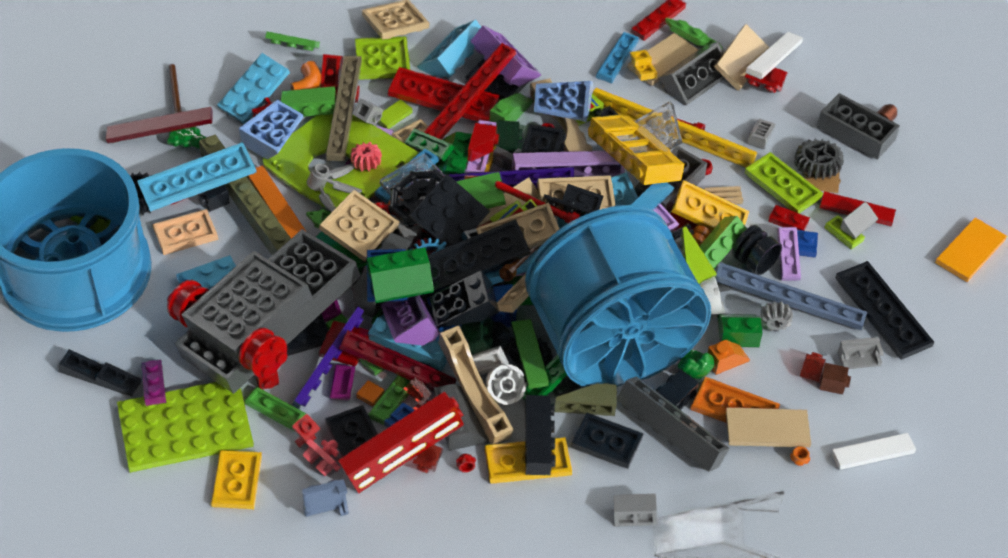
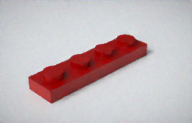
M667 0L632 27L631 33L645 41L666 24V18L673 19L686 8V3L682 0Z

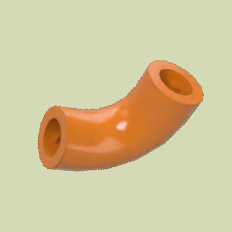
M314 61L304 63L301 67L304 78L290 83L291 90L318 88L321 83V72L318 65Z

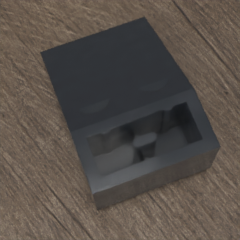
M481 270L429 296L437 328L483 321L499 313L492 282Z

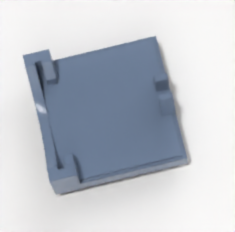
M344 479L332 480L325 484L312 485L302 489L305 517L339 509L340 516L349 514L346 500L348 491Z

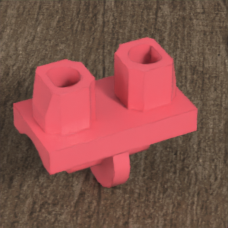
M311 438L306 442L309 447L302 456L311 464L320 456L322 460L315 468L321 474L326 476L333 469L337 472L341 468L330 457V455L334 457L339 455V452L336 450L338 443L335 440L329 442L323 440L321 442L323 449Z

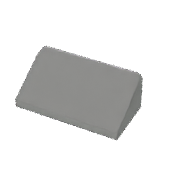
M864 202L843 219L840 229L855 239L874 224L878 217L868 203Z

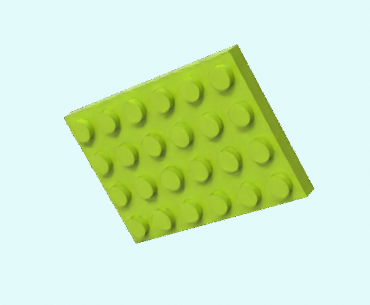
M212 382L165 392L166 403L146 406L144 396L117 402L130 473L220 454V450L236 451L254 447L241 388L233 394L219 383Z

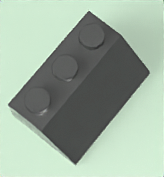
M455 384L434 388V398L445 391L449 398L451 396L455 398L463 414L461 419L464 425L445 437L449 451L489 443V439L463 389Z

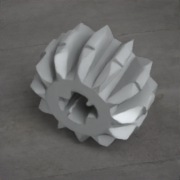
M774 301L772 304L766 303V306L761 307L759 317L764 329H769L770 331L786 330V327L791 326L793 312L789 308V304H783L782 301L779 303Z

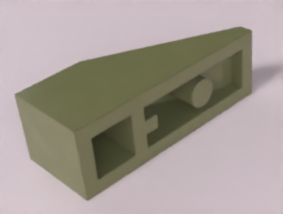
M596 383L558 396L555 400L554 412L586 414L588 412L593 415L615 416L617 385Z

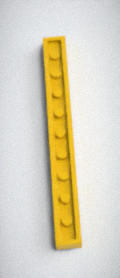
M599 88L593 90V95L604 103L603 108L610 106L619 115L628 116L639 125L745 168L755 162L757 152Z

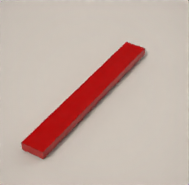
M501 43L428 126L424 133L442 140L517 54L516 50Z

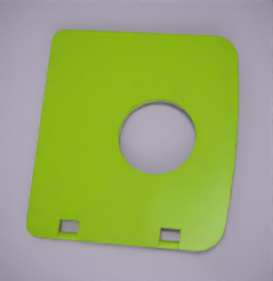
M333 114L315 116L290 135L277 155L268 160L263 157L264 167L300 194L324 208L326 207L319 198L321 192L312 190L307 185V179L310 174L308 168L314 158L327 153ZM353 115L346 156L351 160L352 148L356 147V144L362 145L363 142L365 144L371 142L372 145L377 144L381 151V164L376 169L364 170L362 172L354 167L346 175L331 180L362 189L360 194L370 199L375 195V191L417 156L418 152L373 124L367 123ZM400 163L404 164L399 169L396 168ZM326 182L323 189L329 195L336 208L350 194L334 189L333 184Z

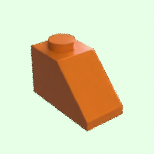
M728 340L708 347L707 353L711 354L714 358V368L712 370L715 375L750 361L740 345Z

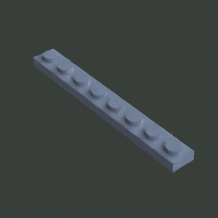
M721 262L715 277L719 283L778 303L782 301L783 304H789L790 307L858 330H862L867 315L866 311Z

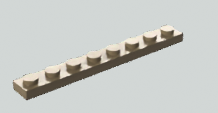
M344 56L326 153L327 161H345L353 117L352 113L354 111L362 64L361 56Z

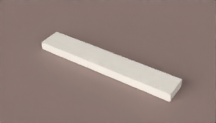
M787 32L747 67L746 73L762 79L802 43L803 37Z

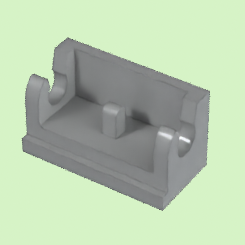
M879 337L840 342L837 353L842 366L849 367V369L881 366L882 360L880 356H883V350Z
M656 494L614 495L615 526L657 525Z

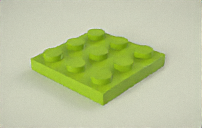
M406 36L392 37L390 39H355L356 56L362 57L359 80L394 78L399 67L410 70Z

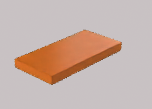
M704 377L690 410L726 423V408L779 409L780 404Z

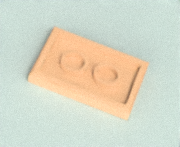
M207 209L152 224L163 255L218 240L217 232Z

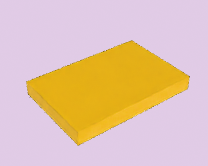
M220 450L211 501L212 507L254 509L262 452Z

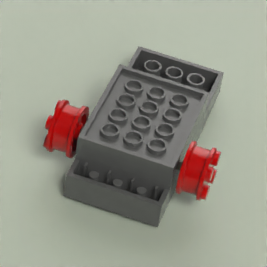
M302 229L269 259L253 251L210 290L202 287L195 280H186L179 284L167 297V311L170 317L189 329L175 342V345L184 360L234 394L254 375L260 378H268L287 360V344L361 277L356 262Z

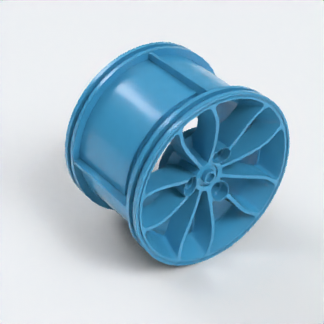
M63 148L47 150L27 156L0 173V290L9 308L22 320L36 327L52 331L71 332L87 330L106 324L124 314L138 301L145 291L152 269L151 254L141 226L139 199L135 184L131 176L120 164L97 152ZM72 216L84 217L78 226L72 225L58 228L54 224V222L70 219ZM104 218L111 221L110 225L100 233L95 234L90 230V226L98 219ZM39 229L50 232L42 242L33 241L28 237ZM21 247L28 254L38 258L35 260L22 258L15 255L14 251L16 248Z
M633 205L613 206L575 219L554 233L538 249L526 272L525 286L527 293L537 310L566 374L572 381L584 387L596 383H609L619 387L624 385L625 381L637 376L644 380L664 371L683 358L698 343L710 322V301L673 239L670 229L658 213L645 207Z

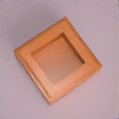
M368 380L356 393V398L373 407L384 394V389Z

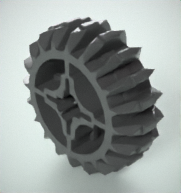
M815 138L814 141L808 139L807 142H802V145L798 146L795 153V166H797L798 171H802V175L807 174L808 178L815 177V180L817 178L824 180L825 177L830 179L831 176H836L844 163L843 152L840 147H836V143L831 144L830 140L823 141V138L822 140Z

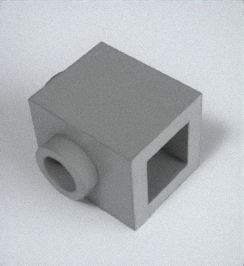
M360 98L352 114L367 123L376 125L380 121L384 109Z

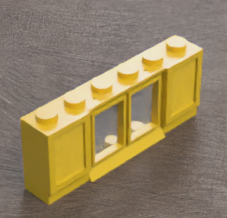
M623 115L591 118L588 136L643 185L681 181L685 164L642 125L639 126L630 117Z

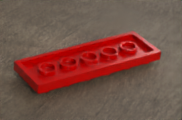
M399 67L388 90V96L442 111L464 85ZM484 91L462 117L477 122L479 120L490 122V110L498 103L499 95Z

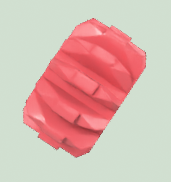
M363 142L362 145L356 144V147L352 148L350 158L355 169H360L362 172L364 170L376 169L381 164L382 154L377 144L372 145L371 142L368 144Z

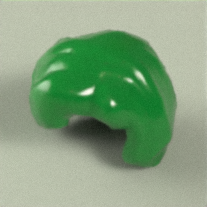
M691 349L680 359L678 368L693 379H701L707 376L714 368V358L709 353H701Z

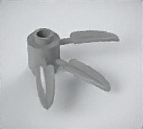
M317 164L309 174L307 179L308 187L321 192L319 198L331 213L336 207L329 195L323 190L326 182L333 184L334 189L351 193L353 190L358 193L362 192V189L328 179L329 177L337 179L346 175L354 169L353 164L329 171L326 165Z

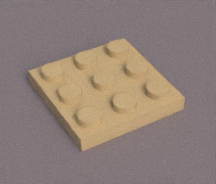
M402 0L362 10V16L381 39H390L395 36L420 32L429 28V21L410 0Z
M353 190L320 224L319 229L365 262L367 260V250H377L382 241L388 238L390 233L399 226L400 222Z

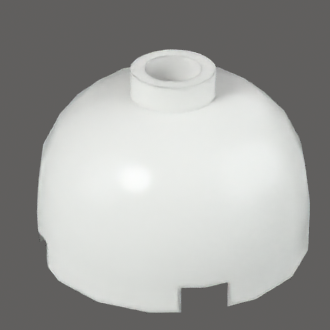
M713 276L700 283L710 301L711 316L725 313L715 277Z
M510 364L499 365L493 368L485 380V386L494 401L502 405H509L520 401L526 390L523 372Z

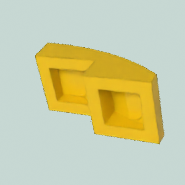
M647 50L630 52L632 64L640 81L657 78V71L652 65V57Z

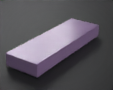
M778 227V242L782 244V251L779 256L781 281H800L801 271L797 227Z

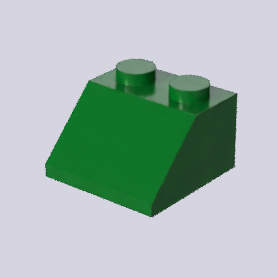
M755 314L717 315L720 342L728 340L741 347L759 348L763 334L761 318Z

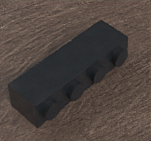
M526 395V475H551V467H555L556 455H552V450H555V438L551 437V433L555 432V421H551V416H554V404H551L550 396Z

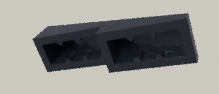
M70 349L59 363L58 372L131 397H133L142 382L141 378L107 362L102 365Z

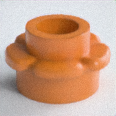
M802 446L796 447L790 454L791 461H794L798 466L808 464L810 462L809 450Z

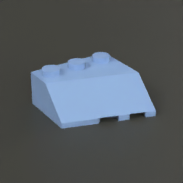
M593 81L536 84L534 112L586 122L591 107Z
M276 100L239 128L241 142L244 143L245 147L268 160L279 153L302 120L303 114Z

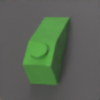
M521 93L502 99L490 110V122H496L497 130L505 133L534 103V100Z

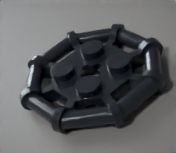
M436 169L422 172L410 171L409 175L396 185L391 186L389 212L403 221L405 226L417 224L409 216L423 201L422 199L419 200V198L423 196L426 198L436 187L435 183L437 181L440 182L444 176ZM413 181V184L410 187H408L406 190L403 189L405 186H407L410 182ZM398 195L403 197V202L397 204ZM402 210H407L409 215H406Z

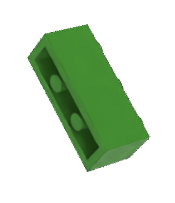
M335 87L282 91L281 102L303 114V117L334 114L337 95Z
M738 216L724 217L699 246L713 269L728 254L739 236L747 229Z

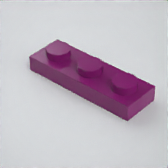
M150 360L141 363L145 405L166 403L162 360Z

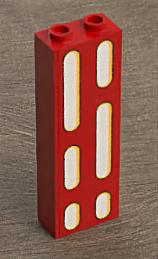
M444 391L339 459L338 462L357 492L361 493L464 425L461 419L463 414L453 396L449 398Z

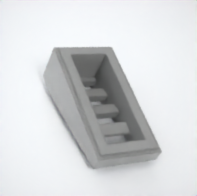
M759 118L749 135L747 144L765 149L776 124Z

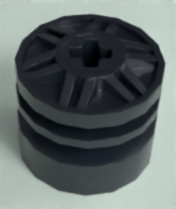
M752 225L736 240L732 248V256L742 264H746L747 268L756 275H762L778 260L782 251V244L773 237H768L767 233L759 226Z

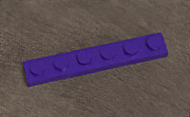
M359 307L356 308L294 400L292 406L299 409L301 405L303 407L307 405L311 399V396H309L311 390L316 391L322 382L320 377L322 374H328L333 366L330 362L333 358L337 360L343 350L339 349L347 330L352 331L354 327L358 329L364 320L361 317L364 310Z

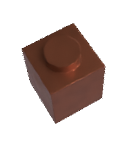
M825 363L819 390L843 395L845 387L849 388L851 376H848L849 367Z

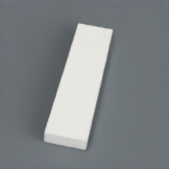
M905 433L833 449L832 455L839 470L913 454L916 448L909 434Z

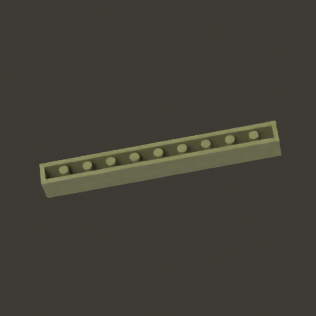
M216 134L199 140L201 157L226 149ZM247 177L224 184L233 202L270 254L274 255L291 239Z

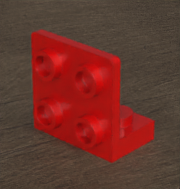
M774 67L762 79L745 74L744 77L750 85L758 88L762 85L767 91L776 93V91L781 92L788 72Z

